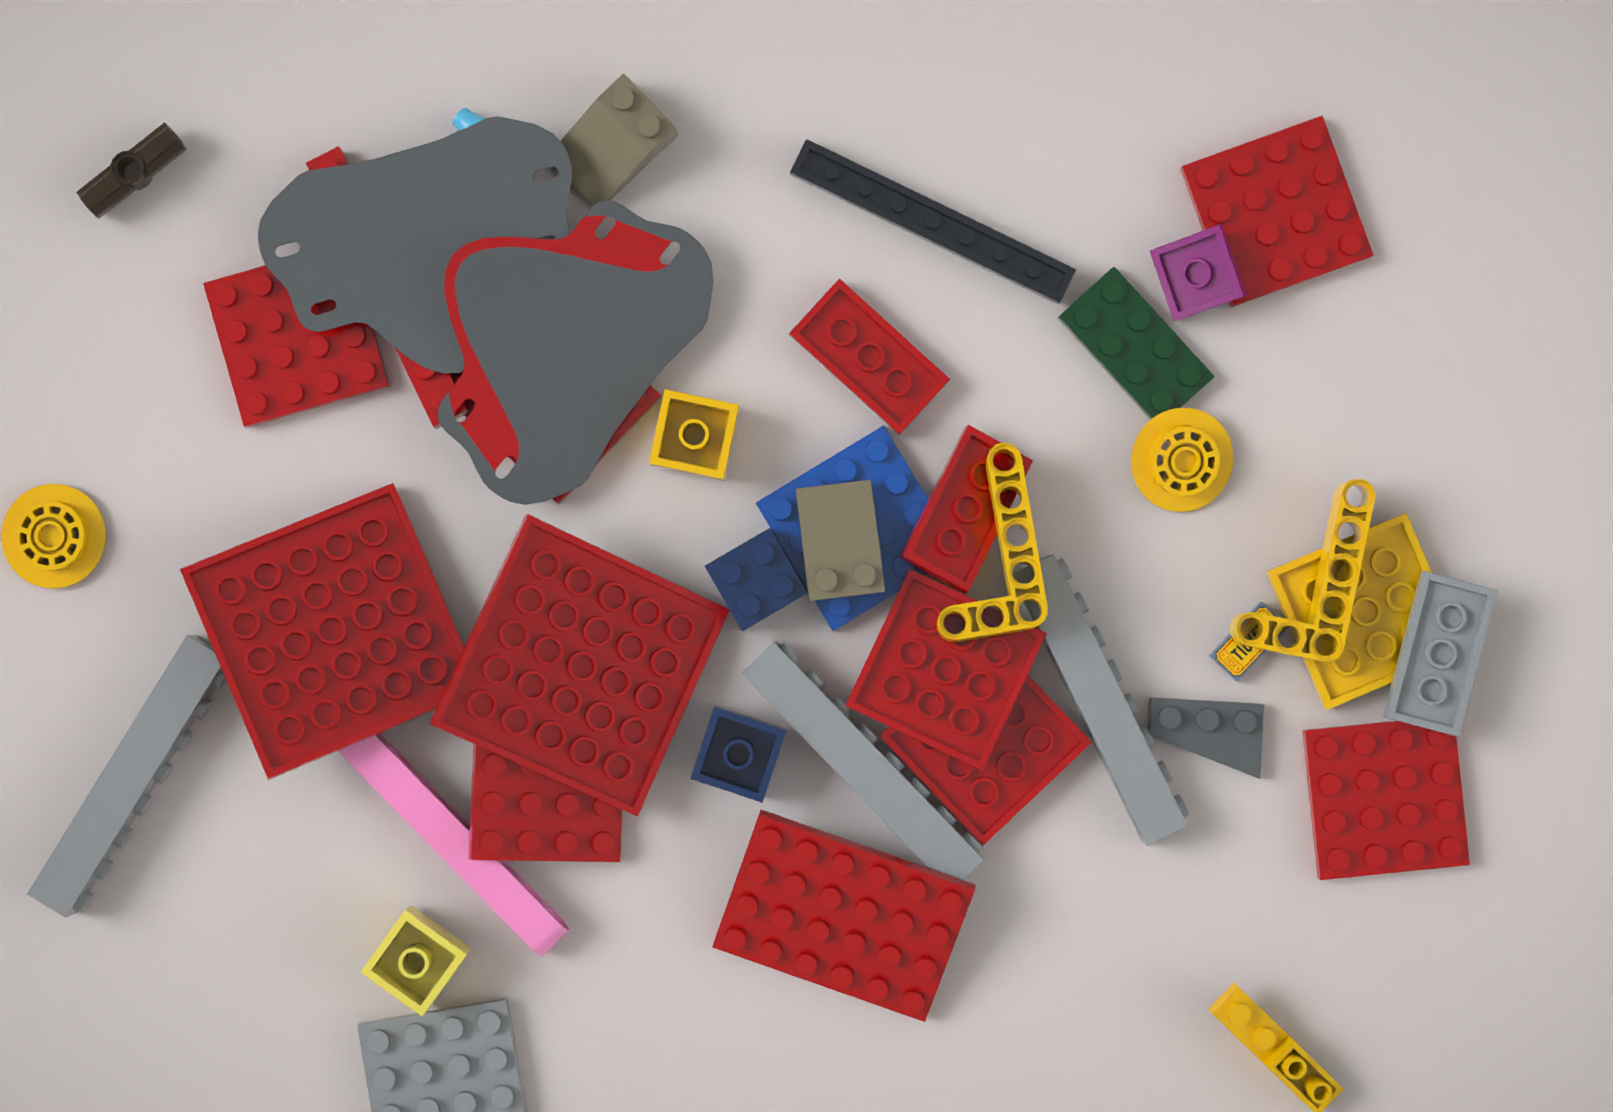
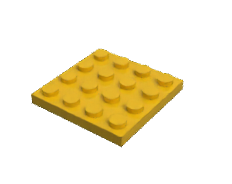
M1407 513L1400 514L1369 528L1342 655L1331 662L1303 658L1325 710L1392 683L1420 572H1431ZM1355 534L1341 539V541L1349 544L1353 541ZM1322 548L1266 571L1286 619L1307 623ZM1336 560L1331 566V574L1335 580L1341 581L1347 574V567L1340 560ZM1333 597L1327 598L1323 604V611L1327 617L1333 618L1339 612V603ZM1290 628L1291 633L1295 639L1294 631ZM1325 634L1320 635L1315 642V648L1321 655L1327 654L1332 647L1330 638Z

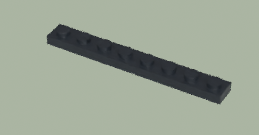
M808 139L805 140L790 171L791 176L1058 305L1076 269Z

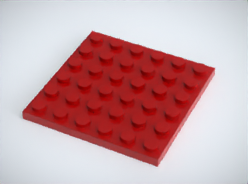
M394 483L180 569L268 780L436 710L464 649Z
M525 514L429 724L638 817L730 609L536 517Z

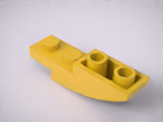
M1235 983L1209 1007L1208 1010L1313 1112H1323L1344 1090Z

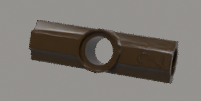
M164 122L129 151H122L116 154L110 166L76 193L95 217L100 219L135 190L146 188L151 183L155 174L185 152L187 148L177 134ZM132 162H138V174L132 179H126V167Z

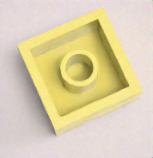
M411 905L404 910L360 973L420 1016H423L430 1009L472 948Z

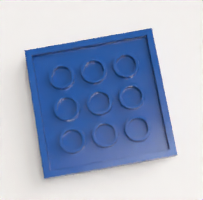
M884 425L756 502L757 507L808 590L796 489L871 480L885 592L814 600L832 631L897 593L909 569L924 576L928 574L899 558L928 498Z

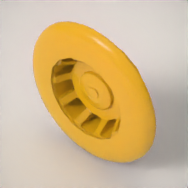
M1193 408L1170 409L1156 415L1139 432L1131 453L1133 478L1141 493L1156 506L1175 512L1196 510L1213 501L1225 488L1232 473L1233 448L1226 430L1211 415ZM1191 432L1197 434L1196 441L1191 439ZM1181 433L1182 438L1175 439L1174 434ZM1167 440L1169 444L1164 450L1161 449V446ZM1204 443H1206V445H1207V447H1208L1206 450H1205V448L1203 447V444H1204ZM1158 454L1162 455L1161 464H1157ZM1164 471L1167 477L1162 479L1159 472ZM1174 481L1179 483L1176 488L1170 487ZM1193 483L1192 486L1187 488V484Z
M62 484L41 485L23 493L7 511L1 531L3 552L11 568L27 582L44 588L67 587L88 576L101 559L106 540L104 521L94 502L81 491ZM55 507L61 508L59 514L53 513ZM44 509V514L39 515L38 512ZM71 515L74 518V522L70 523L66 517ZM78 528L79 538H75L74 529ZM76 544L77 547L74 553L70 552L69 550L72 545ZM30 550L35 553L34 556L30 553ZM64 556L66 561L60 563L58 557ZM43 558L49 559V565L43 563Z

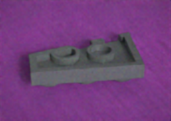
M1150 697L1148 731L1151 736L1260 779L1264 704Z

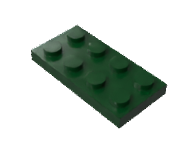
M1114 266L1058 317L1061 323L1150 420L1164 411L1181 408L1215 377Z

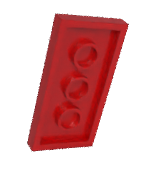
M840 278L789 333L790 337L898 435L907 428L950 380L949 377Z
M970 425L964 427L899 557L963 593L969 592L997 535L986 472V459L990 450L995 445L1001 443ZM1006 453L997 454L993 458L994 466L1000 471H1008L1014 467L1012 457ZM1021 454L1026 477L1033 460ZM1012 490L1003 491L1000 494L1001 504L1010 509L1017 493Z

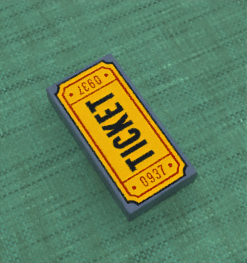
M1262 601L1250 611L1278 617ZM1248 618L1242 622L1241 633L1248 640L1254 638L1258 632V626L1253 619ZM1288 626L1283 627L1279 631L1278 639L1289 628ZM1229 633L1209 654V657L1238 682L1267 650L1238 644Z

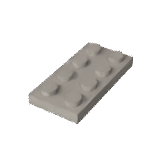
M1427 571L1420 572L1383 714L1384 718L1460 737L1498 590Z

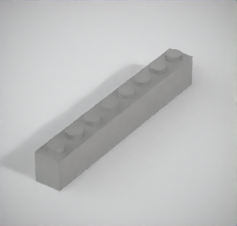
M1054 554L1040 560L1048 614L1044 622L1037 629L1047 633L1043 642L1142 843L1149 846L1187 827L1188 825L1184 817L1189 815V812L1179 794L1173 796L1167 784L1172 781L1166 765L1162 760L1156 762L1150 750L1156 747L1151 734L1146 727L1140 729L1134 717V715L1139 713L1138 708L1130 693L1123 695L1117 683L1122 680V676L1113 659L1106 661L1102 653L1101 647L1105 646L1104 639L1096 625L1090 628L1084 616L1089 610L1081 593L1073 594L1067 580L1072 578L1066 562L1063 558L1057 560ZM1027 566L1014 572L1013 577L1017 582L1027 584L1033 579V571ZM1024 602L1032 620H1037L1040 616L1039 607L1033 602Z
M187 635L34 881L27 893L29 896L65 918L76 914L77 911L82 913L87 908L94 896L90 892L97 879L102 881L113 866L114 862L110 858L117 847L123 848L131 837L133 829L130 828V825L136 815L141 817L152 803L153 797L149 794L156 783L161 785L170 774L173 765L169 762L176 751L182 752L191 740L193 733L189 730L196 718L199 720L203 719L209 711L213 702L209 697L215 687L221 688L226 683V678L211 644L196 635Z
M773 642L741 674L928 868L961 880L969 876L984 861L978 853L983 847L968 831L963 836L959 834L952 826L957 820L942 804L937 809L931 805L926 799L931 793L916 777L911 782L904 777L900 770L905 766L890 751L883 755L876 748L874 743L878 738L863 723L857 728L848 719L852 711L837 696L831 701L821 691L826 684L811 669L805 674L795 664L800 657L785 642L780 647Z

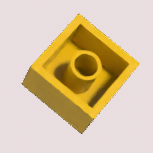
M664 389L649 464L655 467L725 481L740 410L739 405Z

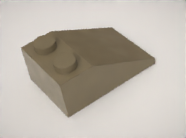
M624 73L593 102L561 139L571 162L573 175L571 185L591 206L600 201L614 198L678 136L676 127Z
M871 480L796 489L809 601L885 592Z

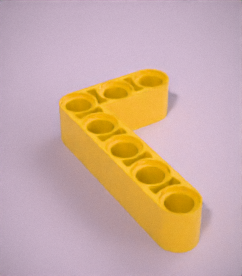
M1009 443L995 445L990 450L986 459V472L1008 596L945 608L937 620V630L939 635L949 642H960L1032 630L1042 624L1048 614L1022 457L1019 450ZM1006 453L1012 457L1014 467L1008 471H1000L994 466L993 458L997 454ZM1006 490L1015 491L1020 497V505L1013 509L1004 507L1000 502V494ZM1012 527L1023 529L1027 535L1026 543L1021 546L1011 545L1006 538L1007 530ZM1019 564L1029 566L1033 571L1032 581L1027 584L1017 582L1013 577V568ZM1026 601L1033 602L1039 607L1040 616L1033 622L1026 621L1020 616L1019 607ZM987 608L998 609L1002 615L1001 625L996 628L987 627L982 622V612ZM950 614L960 615L965 622L964 630L959 634L947 632L943 625L944 618Z
M1363 479L1348 480L1341 483L1334 492L1307 623L1257 612H1242L1237 614L1230 623L1229 632L1236 643L1322 662L1334 661L1342 655L1375 502V491L1368 481ZM1351 486L1357 487L1362 493V501L1358 507L1350 505L1347 501L1346 493ZM1344 523L1350 524L1355 531V537L1349 544L1343 543L1339 537L1340 526ZM1336 560L1342 561L1347 567L1346 577L1341 581L1335 580L1331 574V566ZM1329 597L1335 598L1339 603V612L1333 618L1327 617L1323 611V604ZM1248 618L1253 619L1258 626L1256 636L1250 640L1246 639L1241 633L1242 622ZM1288 626L1294 631L1295 639L1289 647L1285 648L1279 643L1278 633L1283 627ZM1322 634L1327 635L1332 642L1330 651L1325 655L1319 654L1315 648V642Z

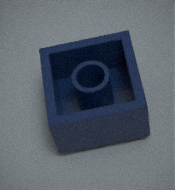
M770 528L705 565L706 570L742 631L808 594Z
M715 705L690 779L763 803L787 728Z

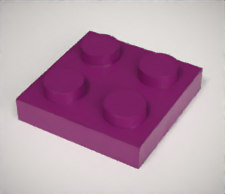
M1223 225L1211 227L1150 250L1173 322L1247 296Z

